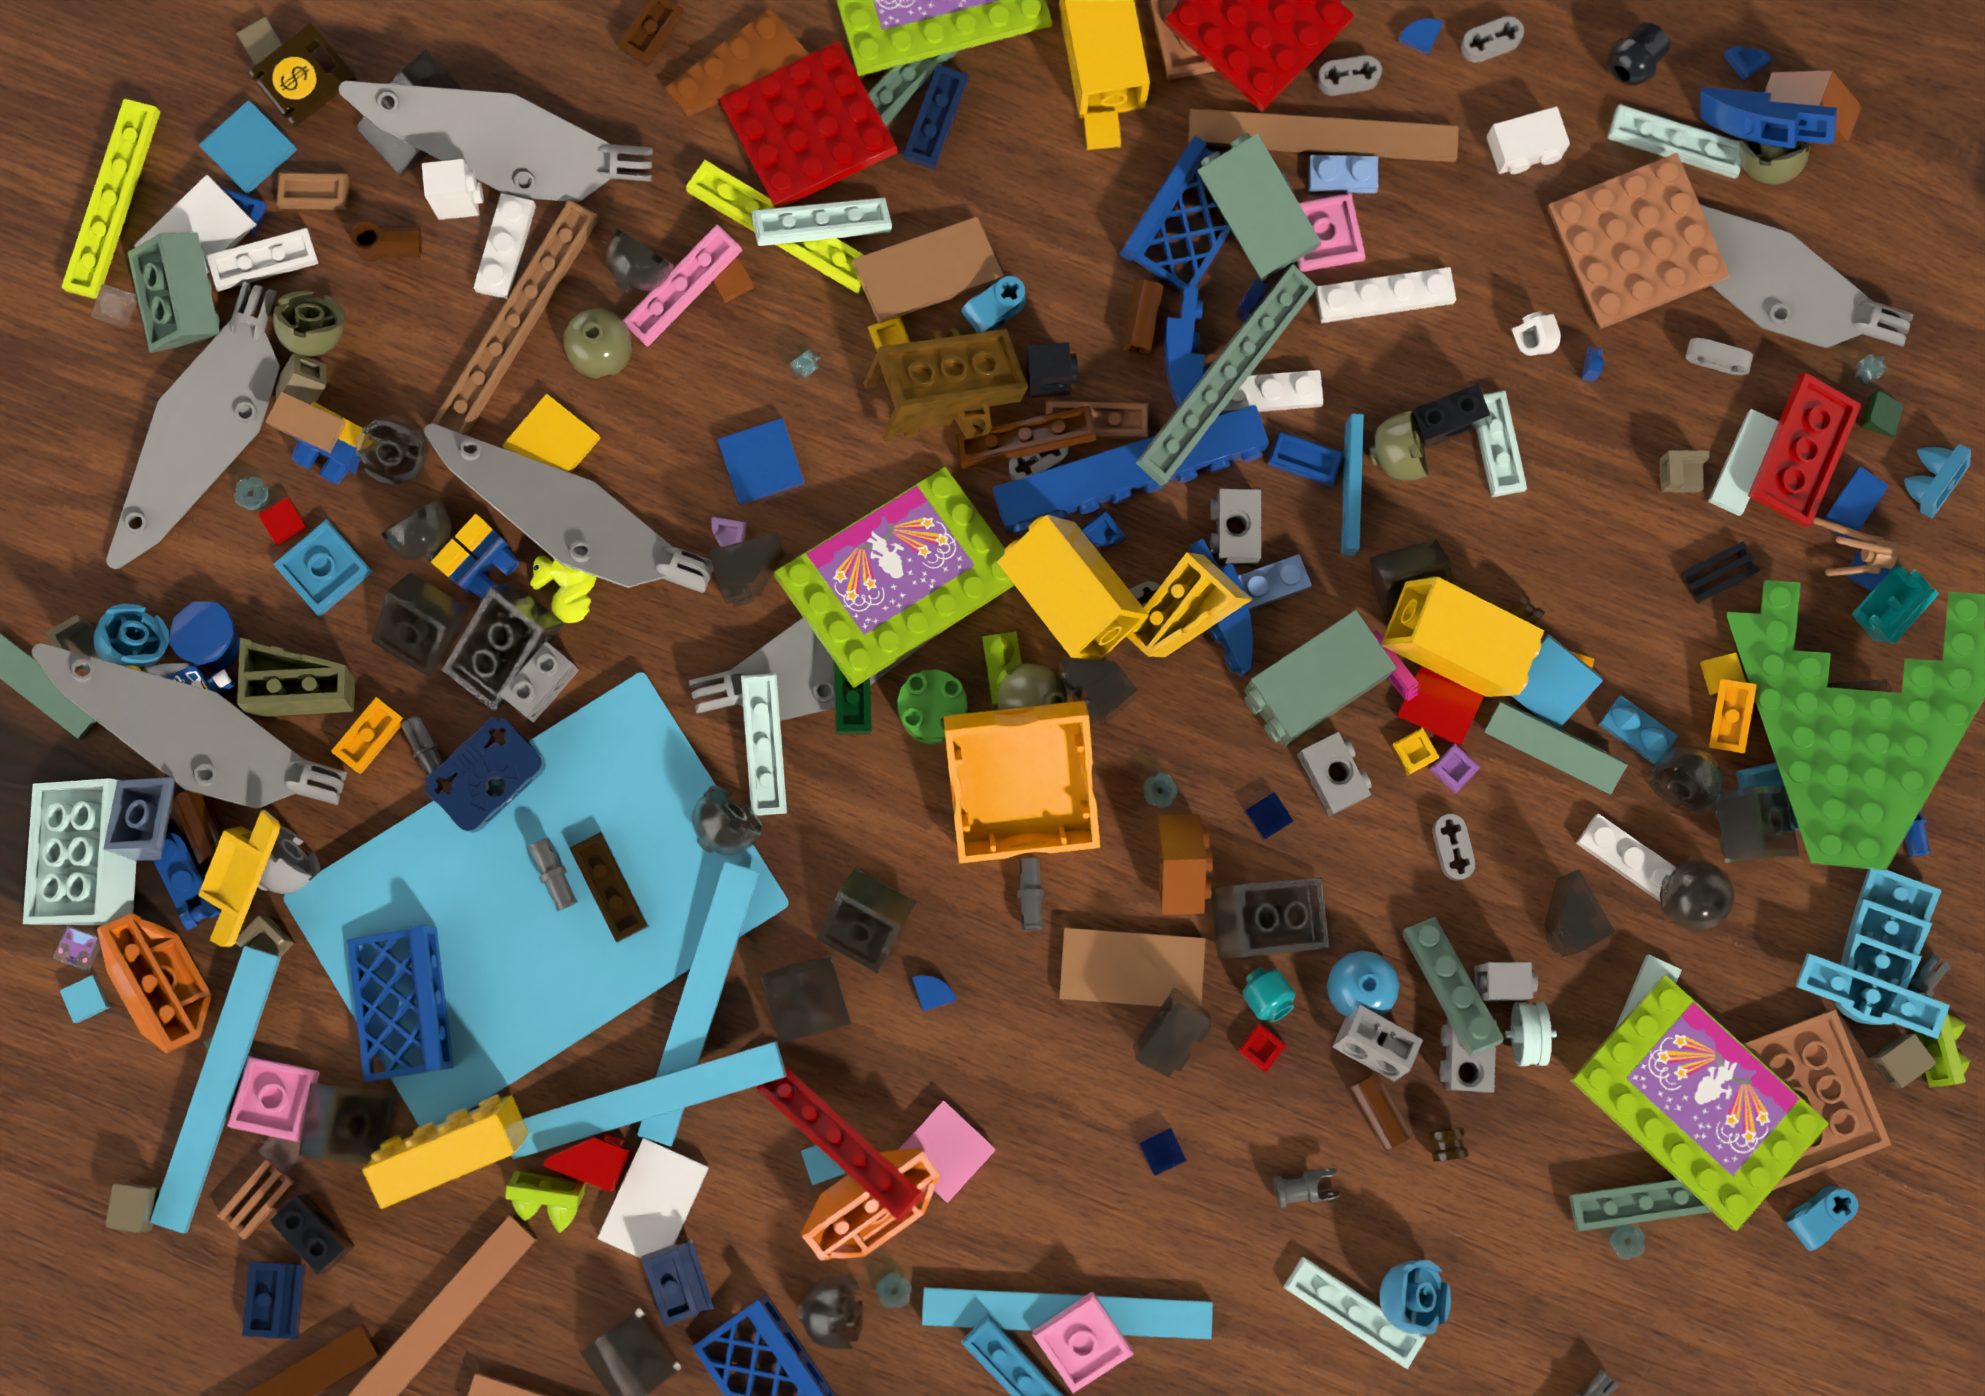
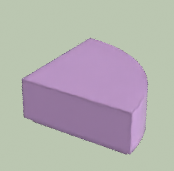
M712 517L713 534L720 547L728 554L741 558L747 528L746 522Z

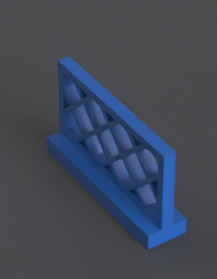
M1197 136L1187 145L1118 254L1129 262L1133 259L1182 293L1185 286L1196 287L1231 231L1227 223L1223 226L1212 227L1209 210L1218 207L1216 203L1207 204L1203 188L1205 185L1199 176L1198 169L1201 161L1213 154V152L1205 148L1206 142ZM1194 175L1195 183L1188 184ZM1197 188L1201 206L1184 209L1181 194L1184 190ZM1177 202L1178 210L1171 211ZM1202 211L1206 229L1190 232L1186 214ZM1180 215L1184 233L1167 236L1164 221L1166 218ZM1158 231H1160L1161 238L1154 239ZM1221 232L1215 240L1214 233ZM1208 234L1211 247L1209 252L1195 255L1191 237ZM1185 239L1189 256L1172 260L1169 242ZM1162 243L1166 261L1155 263L1144 256L1149 245ZM1204 259L1198 268L1197 260ZM1186 262L1191 263L1194 276L1189 284L1176 277L1174 265ZM1168 266L1169 272L1162 267Z
M422 925L411 927L407 930L347 940L364 1082L453 1069V1055L437 927ZM409 938L410 953L402 962L390 950L398 939ZM388 941L384 947L379 944L380 942ZM371 944L380 952L370 967L361 962L359 946ZM385 957L399 966L389 982L375 973ZM404 972L414 978L415 987L408 997L394 987ZM371 977L384 987L374 1003L365 997L364 987ZM390 992L403 1002L393 1018L379 1008ZM409 1007L418 1014L419 1023L412 1033L398 1023ZM375 1013L389 1023L379 1038H376L369 1032L368 1023ZM394 1028L408 1038L398 1053H395L384 1044ZM413 1043L422 1049L424 1065L413 1067L403 1059ZM381 1049L393 1060L384 1072L374 1073L372 1058ZM398 1064L404 1067L394 1070Z
M767 1293L692 1347L724 1396H761L752 1394L755 1375L774 1378L771 1396L778 1395L780 1380L793 1382L798 1389L797 1396H836ZM747 1316L757 1329L755 1342L736 1338L738 1323ZM731 1328L730 1337L722 1335ZM761 1336L763 1337V1339L765 1340V1342H766L767 1344L760 1343V1342H761ZM714 1340L729 1343L726 1362L713 1360L705 1346ZM735 1344L753 1348L751 1367L732 1364ZM759 1349L771 1351L776 1356L777 1365L775 1372L756 1368ZM782 1367L784 1368L787 1374L781 1373ZM719 1368L724 1369V1375L722 1374ZM730 1370L749 1373L746 1392L732 1389L728 1383Z

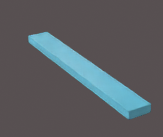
M724 862L656 1078L699 1065L760 872L730 862ZM685 1108L642 1120L637 1136L673 1146Z
M244 946L150 1220L152 1224L183 1234L189 1230L281 956L250 946Z
M777 1042L769 1043L524 1118L523 1121L529 1134L516 1153L511 1155L512 1160L787 1077Z
M924 1287L922 1325L974 1328L988 1315L1001 1329L1032 1331L1086 1295ZM1096 1296L1123 1335L1212 1339V1301Z

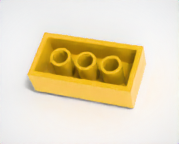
M498 1094L481 1101L478 1104L480 1107L470 1112H467L466 1108L457 1110L446 1116L447 1121L434 1126L433 1122H429L413 1130V1136L402 1140L400 1135L381 1143V1149L370 1155L372 1159L362 1169L380 1209L515 1154L529 1132L512 1094L500 1099Z

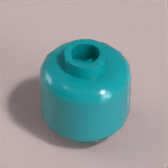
M1261 967L1246 977L1245 980L1248 984L1243 989L1242 996L1260 1020L1269 1019L1271 1022H1276L1294 1008L1292 1002L1295 999L1296 993L1278 969L1265 971Z

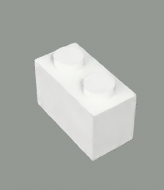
M1558 107L1493 124L1486 137L1499 174L1508 171L1511 174L1521 173L1530 168V165L1542 162L1543 165L1555 163L1562 158L1570 145Z
M464 159L422 163L424 195L439 220L479 215L478 203H483L484 201L482 186L480 182L477 183L474 170L468 169Z

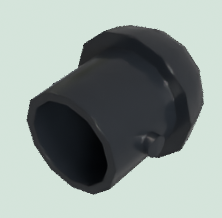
M1651 22L1639 24L1626 39L1621 38L1613 43L1608 57V68L1611 75L1618 82L1628 86H1638L1654 77L1657 63L1669 51L1671 43L1668 35L1661 27Z

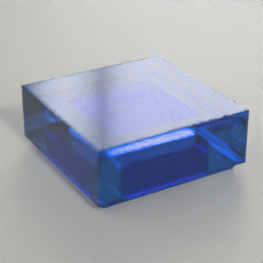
M1258 279L1254 280L1239 304L1236 313L1238 319L1243 322L1248 319L1264 296L1267 284Z
M1275 792L1244 811L1263 841L1294 822Z
M1172 1128L1139 1143L1154 1176L1187 1161Z

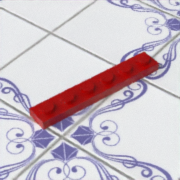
M785 1065L787 1077L754 1086L756 1090L899 1223L925 1196L917 1186Z

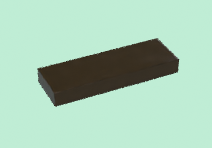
M599 832L570 847L574 859L616 943L648 928L649 925L604 834Z

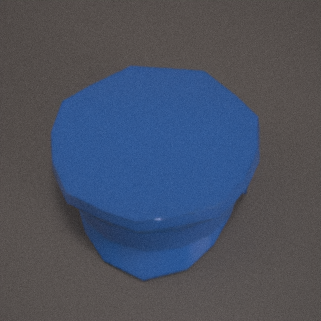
M192 602L173 618L169 645L179 658L188 663L220 669L233 664L239 654L240 640L234 626V619L221 603Z

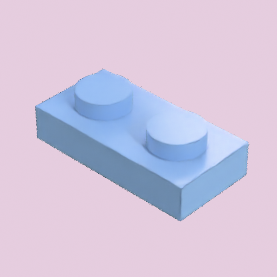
M1310 155L1309 192H1377L1378 156Z
M1300 554L1238 576L1244 592L1253 599L1248 602L1249 610L1310 589L1312 586Z

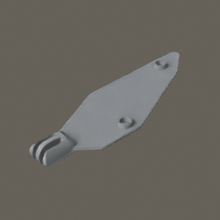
M344 81L339 86L341 96L376 127L441 161L464 159L468 169L474 170L476 179L507 195L556 201H568L570 199L574 202H580L610 179L652 182V174L619 171V168L651 169L652 160L620 157V153L652 155L653 147L610 144L514 93ZM386 95L393 97L395 101L393 108L385 105L384 98Z
M1700 205L1730 274L1728 279L1711 286L1757 326L1823 348L1831 347L1862 334L1898 346H1904L1905 335L1908 334L1910 329L1908 322L1912 321L1913 313L1872 301L1793 234Z
M243 281L231 320L158 400L106 559L109 567L120 569L157 545L260 432L280 370V364L265 332L277 291L268 289L264 297V287L255 285L251 291V283ZM141 518V527L133 529L132 522L134 519Z
M429 424L424 428L425 437L448 469L560 564L626 588L665 579L701 593L706 591L715 561L671 546L595 482L436 424Z
M801 618L730 671L689 680L691 688L704 687L692 692L693 701H706L728 696L697 704L695 706L696 714L737 704L743 707L741 676L777 673L780 721L834 709L833 659L805 619ZM932 639L928 640L921 646L917 647L910 653L906 654L899 660L895 661L888 667L884 668L877 674L870 677V685H872L882 676L887 674L889 671H891L893 668H895L897 665H899L901 662H903L905 659H907L909 656H911L913 653H915L917 650H919Z
M43 643L33 647V658L63 696L168 777L175 779V782L185 790L254 809L261 808L293 794L338 805L340 800L338 794L342 793L344 787L342 781L346 780L347 771L304 760L217 692ZM84 669L87 670L89 674H87L86 676H80L76 673V671Z

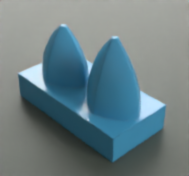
M1958 444L1954 451L1940 447L1917 449L1922 463L1936 475L1935 478L1918 475L1905 478L1904 480L1908 493L1920 503V513L1933 519L1969 468L1971 449Z
M1621 695L1616 698L1598 724L1653 765L1660 763L1678 737V735Z

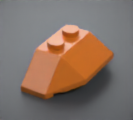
M130 913L97 929L106 971L140 1033L162 1051L169 1053L201 1036L212 994L178 934L157 924L140 919L141 917Z
M921 1148L879 1152L925 1195L900 1223L849 1175L821 1193L801 1231L802 1237L820 1261L830 1260V1258L864 1257L924 1215L933 1195L935 1184L940 1179V1174Z

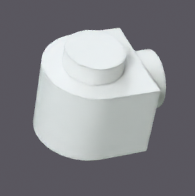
M1542 311L1525 316L1523 318L1524 323L1512 329L1518 348L1529 356L1554 352L1559 346L1561 339L1554 314L1543 315Z

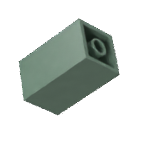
M1246 133L1231 142L1232 149L1220 155L1219 151L1203 159L1201 161L1202 168L1198 169V173L1261 282L1319 248L1321 241L1259 134L1257 133L1251 137L1249 133Z
M1355 610L1252 678L1244 689L1246 693L1244 701L1253 714L1259 713L1266 722V725L1263 726L1264 730L1272 742L1277 743L1279 741L1281 746L1285 747L1384 681L1396 669V666L1360 614Z

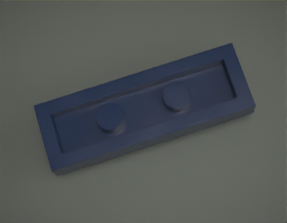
M937 64L903 154L905 161L936 170L969 82V75Z

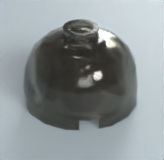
M618 228L609 240L605 250L607 269L616 276L612 283L629 294L633 288L642 292L655 290L666 281L675 268L669 261L660 257Z
M396 413L383 414L369 422L362 429L357 437L356 453L357 457L361 455L362 461L365 463L363 468L371 477L382 483L399 485L401 482L411 481L420 473L428 459L429 444L424 435V430L419 423L410 417Z
M438 497L436 500L428 502L405 516L397 525L394 523L382 531L380 535L388 547L401 558L417 560L425 557L430 562L443 549L442 545L450 539L453 523L447 507L441 498Z
M1681 745L1668 749L1657 759L1649 771V776L1652 775L1653 777L1650 785L1654 792L1663 801L1676 809H1679L1681 804L1691 807L1692 809L1689 813L1692 814L1708 812L1714 806L1722 790L1723 773L1719 764L1707 750L1700 747Z
M710 786L693 809L691 818L694 831L698 836L696 841L702 849L709 853L715 851L722 855H736L746 851L762 835L760 831L763 829V826L757 815L747 804L741 801L736 805L728 799L733 793L719 786Z
M1693 858L1679 861L1674 865L1677 868L1673 870L1671 875H1666L1662 881L1659 895L1663 912L1670 916L1674 924L1686 929L1704 931L1718 926L1730 914L1735 899L1734 887L1728 875L1711 862Z
M833 1275L820 1279L811 1285L803 1302L799 1305L798 1318L800 1323L803 1324L811 1340L821 1347L851 1350L853 1348L850 1345L851 1341H858L863 1325V1301L855 1303L854 1290H860V1287L853 1276Z

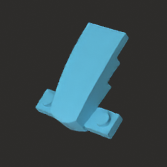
M1868 869L1850 924L1841 965L1807 953L1795 987L1835 1001L1834 1005L1838 1010L1855 1022L1869 1025L1895 1023L1938 1039L1950 1005L1907 990V987L1922 958L1919 954L1932 926L1930 919L1942 890L1888 870Z

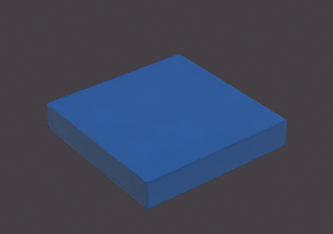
M783 418L718 439L739 505L805 484Z

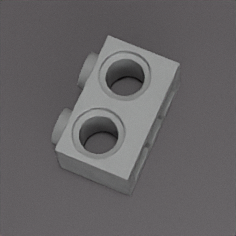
M545 642L500 696L534 723L579 670L548 642Z
M1360 1005L1350 1016L1345 1017L1332 1047L1395 1082L1411 1070L1423 1039Z
M1447 1018V1025H1442L1441 1045L1446 1046V1061L1441 1060L1439 1070L1440 1082H1445V1090L1494 1092L1496 1046L1469 1057ZM1465 1062L1474 1069V1077L1469 1083L1463 1082L1458 1074L1459 1067Z

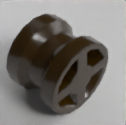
M1526 594L1507 611L1532 625L1545 614L1543 609L1535 608L1530 603V597Z
M1464 1127L1428 1133L1429 1140L1434 1143L1435 1148L1432 1154L1433 1162L1469 1156L1468 1149L1463 1146L1462 1141L1465 1135Z

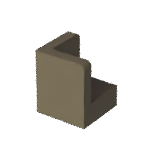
M293 352L277 378L276 400L280 393L283 392L310 405L313 401L316 402L326 387V364Z
M1669 450L1660 458L1661 492H1701L1704 489L1703 463L1710 458L1709 451Z
M78 615L45 632L54 647L93 658L98 657L94 648L93 637L95 629L91 622Z
M259 915L237 937L235 943L239 947L250 946L282 957L295 942L271 918Z
M1903 1034L1869 1058L1890 1088H1904L1935 1065V1060L1916 1034Z
M131 1183L113 1184L105 1226L110 1229L138 1233L152 1231L153 1224L150 1223L159 1197L160 1187Z

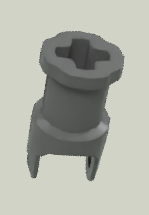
M1329 1167L1307 1170L1303 1172V1175L1281 1178L1280 1175L1274 1176V1191L1279 1208H1285L1288 1203L1306 1200L1309 1203H1316L1339 1197L1340 1192L1337 1190L1317 1191L1320 1179L1336 1175L1337 1169Z

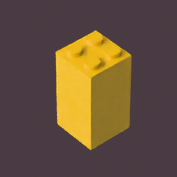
M1059 0L1058 8L1079 119L1084 118V113L1118 111L1119 113L1144 109L1146 107L1150 80L1134 0Z
M1050 515L1041 516L1030 524L1029 531L1020 540L1012 542L1005 548V555L997 563L1072 658L1100 661L1149 614L1075 522Z
M1439 577L1405 582L1381 646L1474 692L1482 694L1484 697L1519 695L1528 683V671L1533 659L1540 652V640L1544 630Z

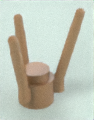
M1814 517V524L1856 538L1851 539L1838 536L1836 542L1862 549L1861 559L1863 562H1867V565L1827 569L1825 571L1826 576L1860 573L1879 574L1881 568L1891 569L1895 565L1898 557V545L1895 541L1883 540V537L1869 535L1828 520Z

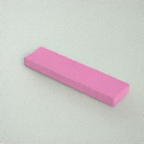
M716 224L623 321L648 347L743 249Z

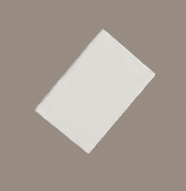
M206 175L134 247H138L160 233H198L200 244L204 249V264L206 273H208L210 267L206 255L234 248L249 233L250 229L257 224L211 177Z
M643 1138L597 1239L641 1259L643 1255L674 1245L709 1167Z

